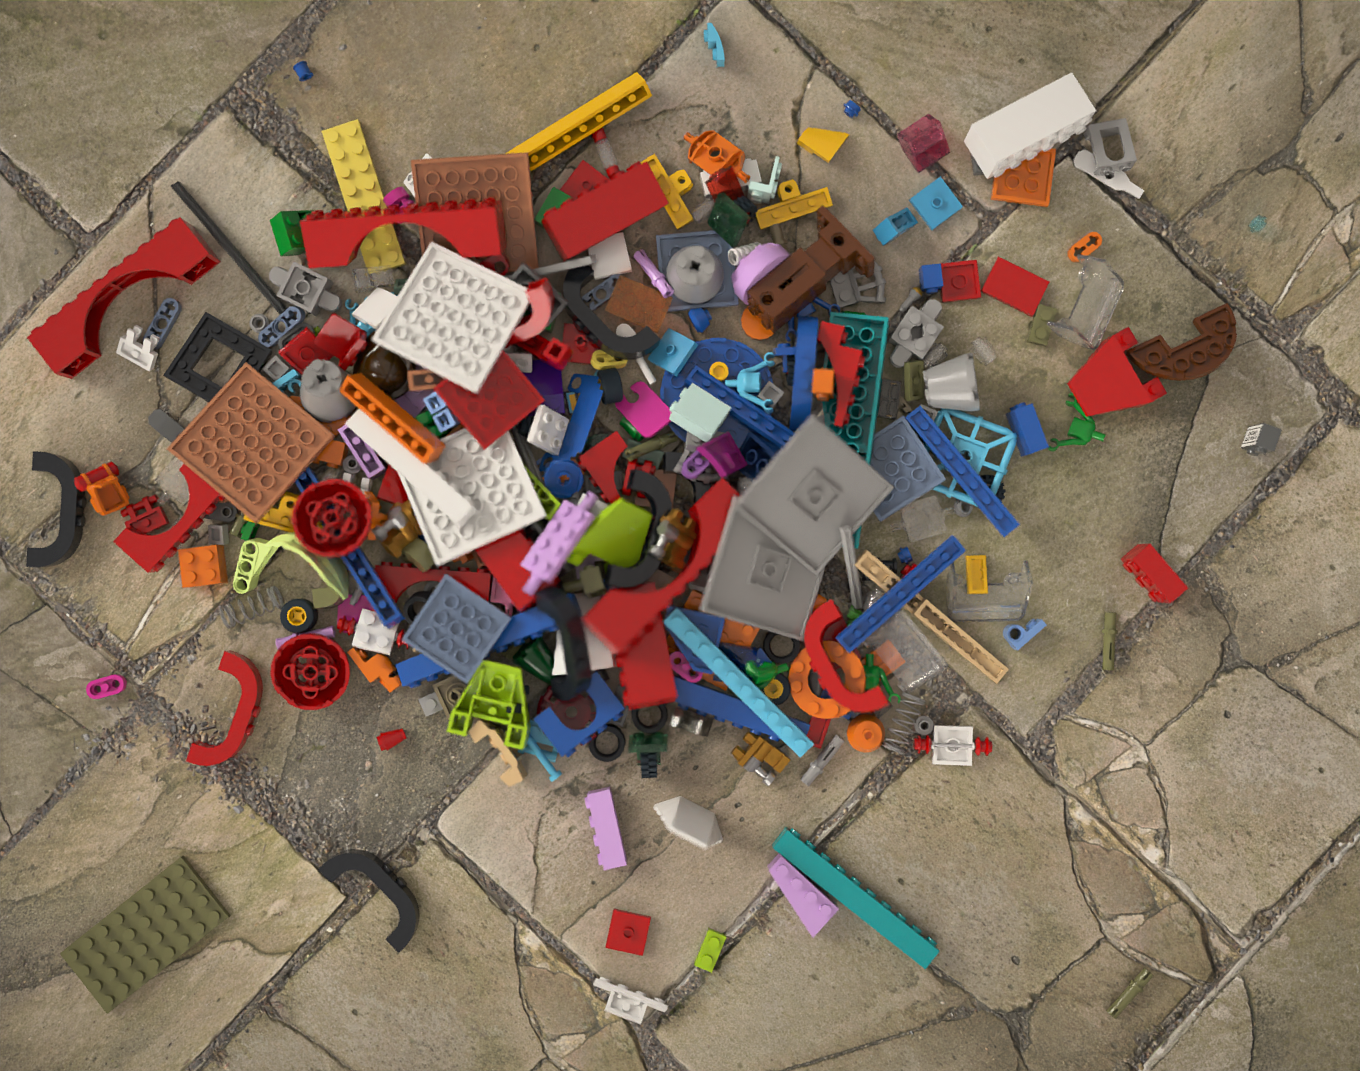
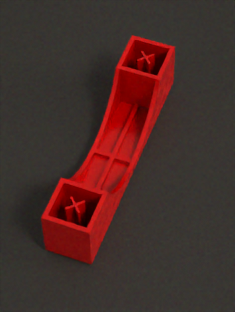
M491 197L485 198L481 202H476V199L464 200L465 203H457V200L446 201L445 204L439 205L438 202H428L425 206H419L418 203L407 204V207H400L399 204H394L384 209H381L380 206H371L369 210L354 207L350 208V211H342L341 208L332 209L328 213H324L323 210L312 211V214L306 215V218L300 221L308 267L347 266L357 257L363 240L372 230L383 225L401 222L423 225L440 233L454 245L462 258L501 255L507 247L502 202Z
M181 217L173 219L167 228L156 232L149 242L141 244L135 253L126 256L121 264L109 269L107 275L95 280L88 290L80 292L75 300L63 305L61 311L49 316L42 326L34 328L26 338L56 375L73 379L102 356L99 344L101 323L108 307L122 291L137 282L159 277L178 279L192 285L221 261L191 224Z
M724 478L713 484L688 510L690 518L697 522L694 532L698 535L695 540L693 539L686 565L669 585L661 590L644 594H630L612 589L581 618L583 625L612 654L625 652L631 646L629 641L632 638H638L646 630L644 626L652 624L659 617L657 612L666 609L673 602L671 598L680 595L687 588L685 584L699 576L700 572L698 570L706 568L714 560L712 556H715L733 496L741 497Z

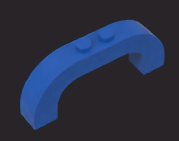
M798 317L789 428L793 432H797L811 415L818 317Z

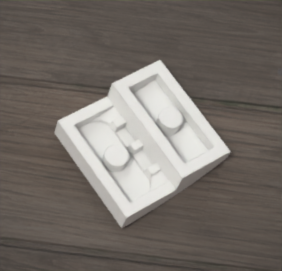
M623 232L616 233L588 249L589 256L596 255V263L591 264L595 280L611 277L614 274L620 275L632 272Z
M377 287L352 313V316L363 324H369L378 330L397 296Z

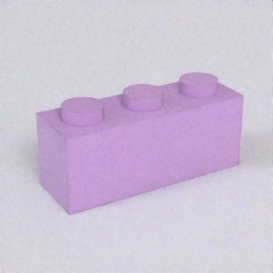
M347 425L338 429L368 479L374 480L385 473L387 465L377 452Z

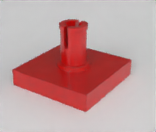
M564 323L562 343L569 346L574 352L568 363L591 365L592 354L601 349L587 339L583 330H578L574 324Z

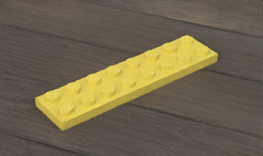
M356 119L323 130L322 134L347 210L350 211V208L354 207L369 210L371 206H380L381 209L388 208L383 201L384 195L359 120ZM393 223L372 230L360 246L370 276L406 265Z

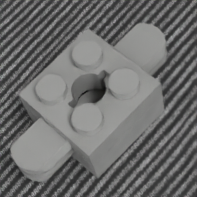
M294 261L289 271L276 266L269 272L270 281L280 287L276 295L277 297L316 317L321 308L329 312H337L342 307L341 298L330 291L333 285L330 279Z
M930 299L923 305L921 310L913 306L908 309L888 339V342L895 346L890 355V362L894 367H903L904 362H908L911 357L915 360H922L944 328V326L936 322L942 311L939 301Z

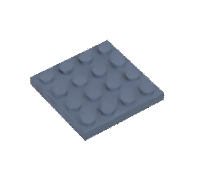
M730 229L656 235L659 272L663 273L665 277L667 266L672 256L680 249L694 245L703 246L713 251L719 257L724 269V279L720 291L711 300L701 304H694L679 300L674 294L670 297L667 295V298H664L661 294L662 312L739 305L738 296L734 292L731 278L732 273L736 269L728 259V251L734 248L732 231Z
M904 416L875 434L871 467L894 487L873 511L879 521L882 522L946 481V478Z
M445 574L402 638V641L468 684L512 617L448 574Z

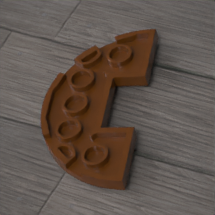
M1228 303L1194 318L1192 323L1201 335L1171 349L1160 334L1127 350L1126 355L1140 369L1163 379L1182 381L1206 376L1218 369L1227 360L1234 348L1237 334L1236 319Z

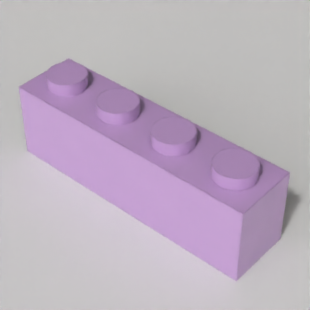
M611 786L588 791L587 797H585L586 808L591 810L592 816H589L591 828H595L596 835H593L595 847L599 846L600 854H597L599 865H603L604 870L626 866L627 857Z

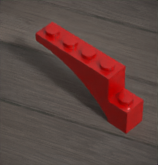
M821 321L817 342L824 346L834 369L838 395L834 425L837 428L843 429L844 424L848 425L850 413H848L849 406L854 404V387L859 385L861 376L858 375L860 368L864 367L866 357L863 356L862 350L842 346V344L846 343L848 333L845 332V326Z

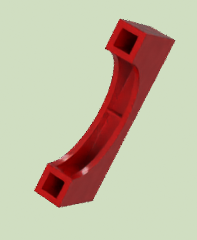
M617 431L580 455V461L577 462L584 472L588 470L591 475L589 480L594 487H600L602 490L600 495L606 504L608 502L613 504L621 499L615 486L614 468L619 455L628 446Z
M185 464L178 470L187 481L189 502L180 521L168 531L158 535H148L136 530L134 527H126L113 541L147 573L159 572L165 566L164 561L177 553V547L181 543L184 544L191 537L190 533L194 528L198 529L204 523L203 518L207 514H212L217 508L216 504L220 500L223 501L225 499L224 496Z
M381 561V565H375L377 574L396 604L400 596L411 586L424 581L441 582L445 574H448L491 603L493 574L488 573V569H477V572H469V568L458 567V571H452L450 566H439L438 569H431L430 567L422 573L418 568H412V564L400 563V567L393 566V562Z

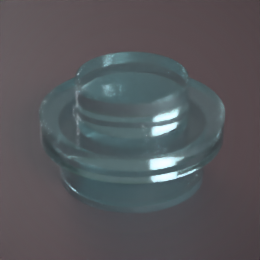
M1260 214L1256 216L1248 225L1251 228L1250 231L1252 233L1255 231L1260 232L1267 225L1265 222L1267 218L1265 216L1262 217Z

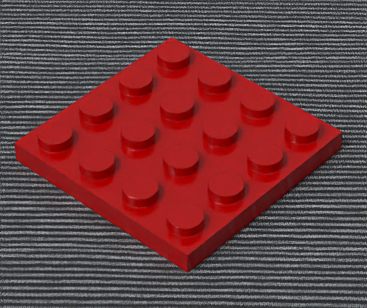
M504 350L501 352L477 394L447 378L433 388L483 450L487 449L545 401Z

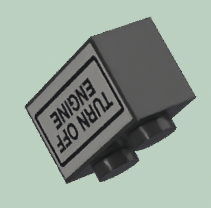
M1265 423L1249 426L1241 448L1247 450L1246 453L1253 456L1274 452L1282 429Z

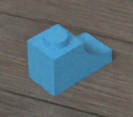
M907 207L887 217L873 229V232L884 246L914 227L918 222Z

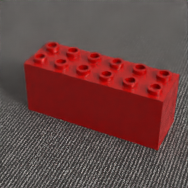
M640 161L632 164L626 169L627 172L624 173L621 170L610 178L611 181L608 182L605 179L593 187L594 190L591 191L588 188L577 196L578 199L570 198L564 201L558 210L556 207H553L543 214L544 218L541 220V223L563 262L669 204L647 161L642 164Z
M523 528L474 549L521 613L537 606L535 593L532 597L522 590L532 574L521 566V563L534 545L530 538L527 540L524 538L527 535ZM557 574L551 583L546 580L541 582L535 592L550 585L560 589L558 583L561 581Z
M655 582L615 589L630 594H644L657 591ZM660 610L657 612L659 617L652 624H646L644 626L646 630L638 638H632L629 641L631 646L625 652L616 653L615 656L617 668L621 667L619 675L620 686L625 688V692L622 695L624 706H628L629 710L672 703L677 698Z

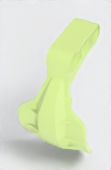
M295 532L279 535L270 541L254 538L243 543L233 581V588L237 593L243 594L257 587L259 576L269 559L279 546H283L306 559L343 600L348 598L349 576L341 558L322 557L308 551L297 540ZM252 544L255 545L256 551L253 550ZM248 562L251 564L252 569L248 567ZM244 580L247 582V587L243 583Z

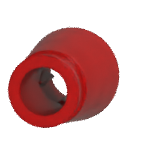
M403 728L383 732L376 737L381 751H388L407 739Z

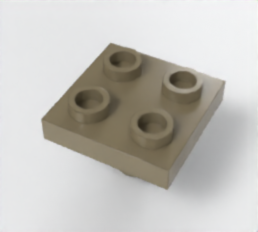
M454 675L432 685L448 720L453 708L468 684Z

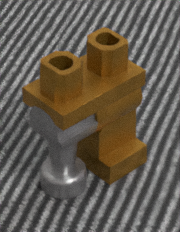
M410 500L403 504L397 502L393 505L394 508L388 511V520L382 526L377 525L372 529L373 534L379 539L386 552L395 558L403 554L401 550L410 542H413L418 535L423 534L416 515L413 516L414 510Z
M672 509L668 517H661V523L657 527L660 537L657 545L651 546L649 553L659 558L660 561L671 568L682 570L685 565L683 560L687 551L691 548L693 539L695 540L698 535L694 532L697 522L693 519L685 518L683 524H681L680 521L684 513L677 509Z
M747 731L742 739L749 746L744 750L739 745H736L731 753L737 759L740 766L749 772H755L763 778L762 782L769 786L777 774L772 770H765L761 766L763 761L781 773L790 762V758L762 736Z

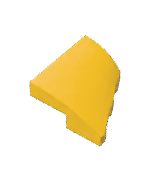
M808 127L799 137L797 144L809 153H815L829 163L846 141L849 134Z

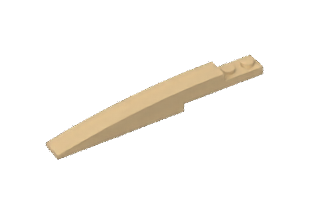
M864 550L856 559L857 562L854 566L885 593L901 580L867 550ZM918 593L903 606L905 610L994 683L997 684L1009 670Z

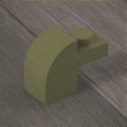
M416 538L401 550L404 554L402 559L406 563L412 562L422 573L435 563L429 546L419 538Z
M328 584L326 588L312 589L314 609L334 608L344 602L340 595Z

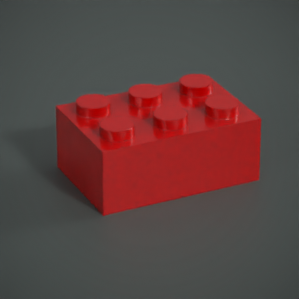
M1150 543L1137 544L1121 558L1124 563L1122 564L1129 573L1132 572L1135 575V581L1142 588L1145 587L1149 592L1148 596L1154 602L1172 603L1188 589L1185 583Z

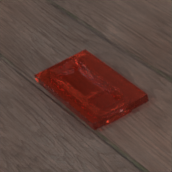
M731 165L726 169H719L710 175L709 180L705 182L721 220L725 214L724 211L728 210V206L732 205L734 200L737 201L738 197L745 196Z

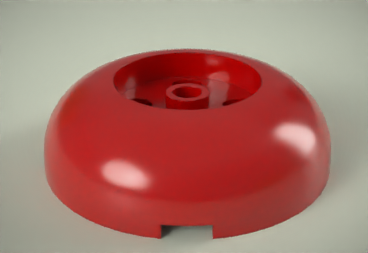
M326 479V481L312 484L301 493L294 504L291 521L297 540L308 551L322 557H340L353 552L365 541L372 525V510L367 497L354 484L341 479ZM334 504V510H327V506ZM350 512L351 516L345 520V513ZM324 521L325 526L321 529L318 528V522ZM340 529L341 535L335 537V531Z
M315 633L301 634L287 640L275 653L271 663V680L276 692L288 704L299 709L318 710L330 706L343 695L350 679V664L343 648L331 638ZM299 657L307 658V662L301 663ZM324 657L326 659V663H320L318 658ZM303 675L307 680L303 682L299 679V676ZM324 675L326 681L320 682L318 677Z

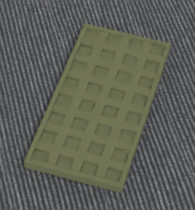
M183 855L63 950L60 955L108 1014L231 915Z

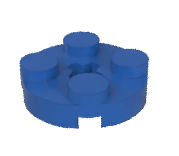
M554 460L549 464L544 473L545 486L555 497L569 498L582 488L584 481L582 471L579 465L571 460ZM562 475H566V477L569 478L568 480H565L564 483H562L561 479H559V477Z

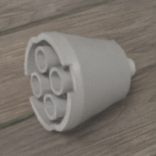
M696 245L687 246L677 251L670 259L666 278L668 284L674 290V296L679 300L687 303L701 304L711 300L720 291L724 279V269L719 257L710 249Z
M973 353L960 355L931 367L927 371H923L928 407L962 411L980 410Z
M314 360L307 366L302 375L300 400L305 411L314 419L325 423H331V421L348 417L355 410L356 405L340 392V388L347 375L351 374L330 361Z

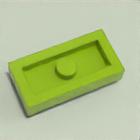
M708 928L694 966L712 973L726 940V935Z

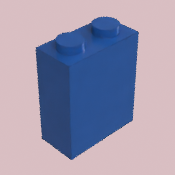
M1026 402L1011 407V412L1005 415L1011 431L1018 436L1016 444L1021 457L1048 448L1049 446L1033 403L1026 405Z

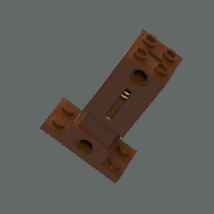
M824 205L817 209L818 240L805 251L800 247L747 291L749 311L753 316H758L761 319V324L765 329H770L773 333L826 290V283L839 272L845 275L855 266L857 272L860 275H865L867 278L874 274L875 257Z

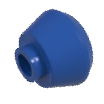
M694 308L688 312L695 330L703 333L710 325L709 321L712 320L708 310Z

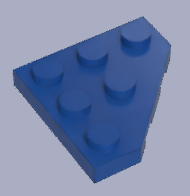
M669 605L666 610L665 618L677 606ZM677 607L719 648L725 618ZM664 623V626L689 662L691 668L694 671L713 674V671Z

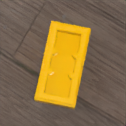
M986 555L966 556L967 594H988Z

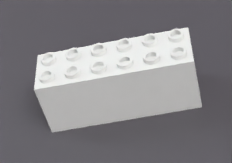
M1070 73L973 123L964 143L986 178L989 179L993 176L997 178L1006 169H1014L1019 166L1021 161L1025 159L1029 161L1036 157L1040 151L1046 152L1058 142L1061 144L1067 141L1071 135L1075 133L1079 135L1084 132L1087 124L1092 121V116L1096 109L1073 73Z

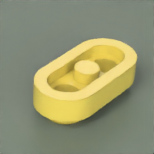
M597 350L592 354L590 362L595 369L605 370L623 368L628 360L618 359L602 350Z

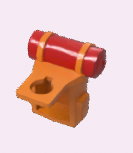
M112 461L74 478L75 487L81 492L87 490L91 496V504L100 515L110 514L130 504L128 500L130 497L126 488L118 482V467Z

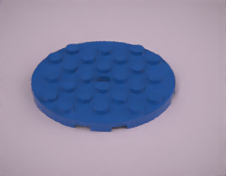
M710 338L697 341L698 346L677 377L665 371L660 388V399L669 408L674 401L678 402L681 399L679 396L683 389L690 387L684 381L696 365L709 374L712 364L723 362L729 369L725 380H736L741 370L753 367L763 362V359L747 345L734 340ZM767 366L757 371L761 373V391L769 381L773 383ZM730 387V389L738 393L737 387ZM752 392L749 394L757 397L760 392ZM751 402V403L754 404L756 407H758L759 409H761L762 411L765 412V410H764V408H763L762 406H760V405H758V404H756V403H754V402ZM730 413L718 429V432L726 433L729 431L738 449L742 446L749 431L758 433ZM671 421L668 424L677 437L685 442L687 430Z

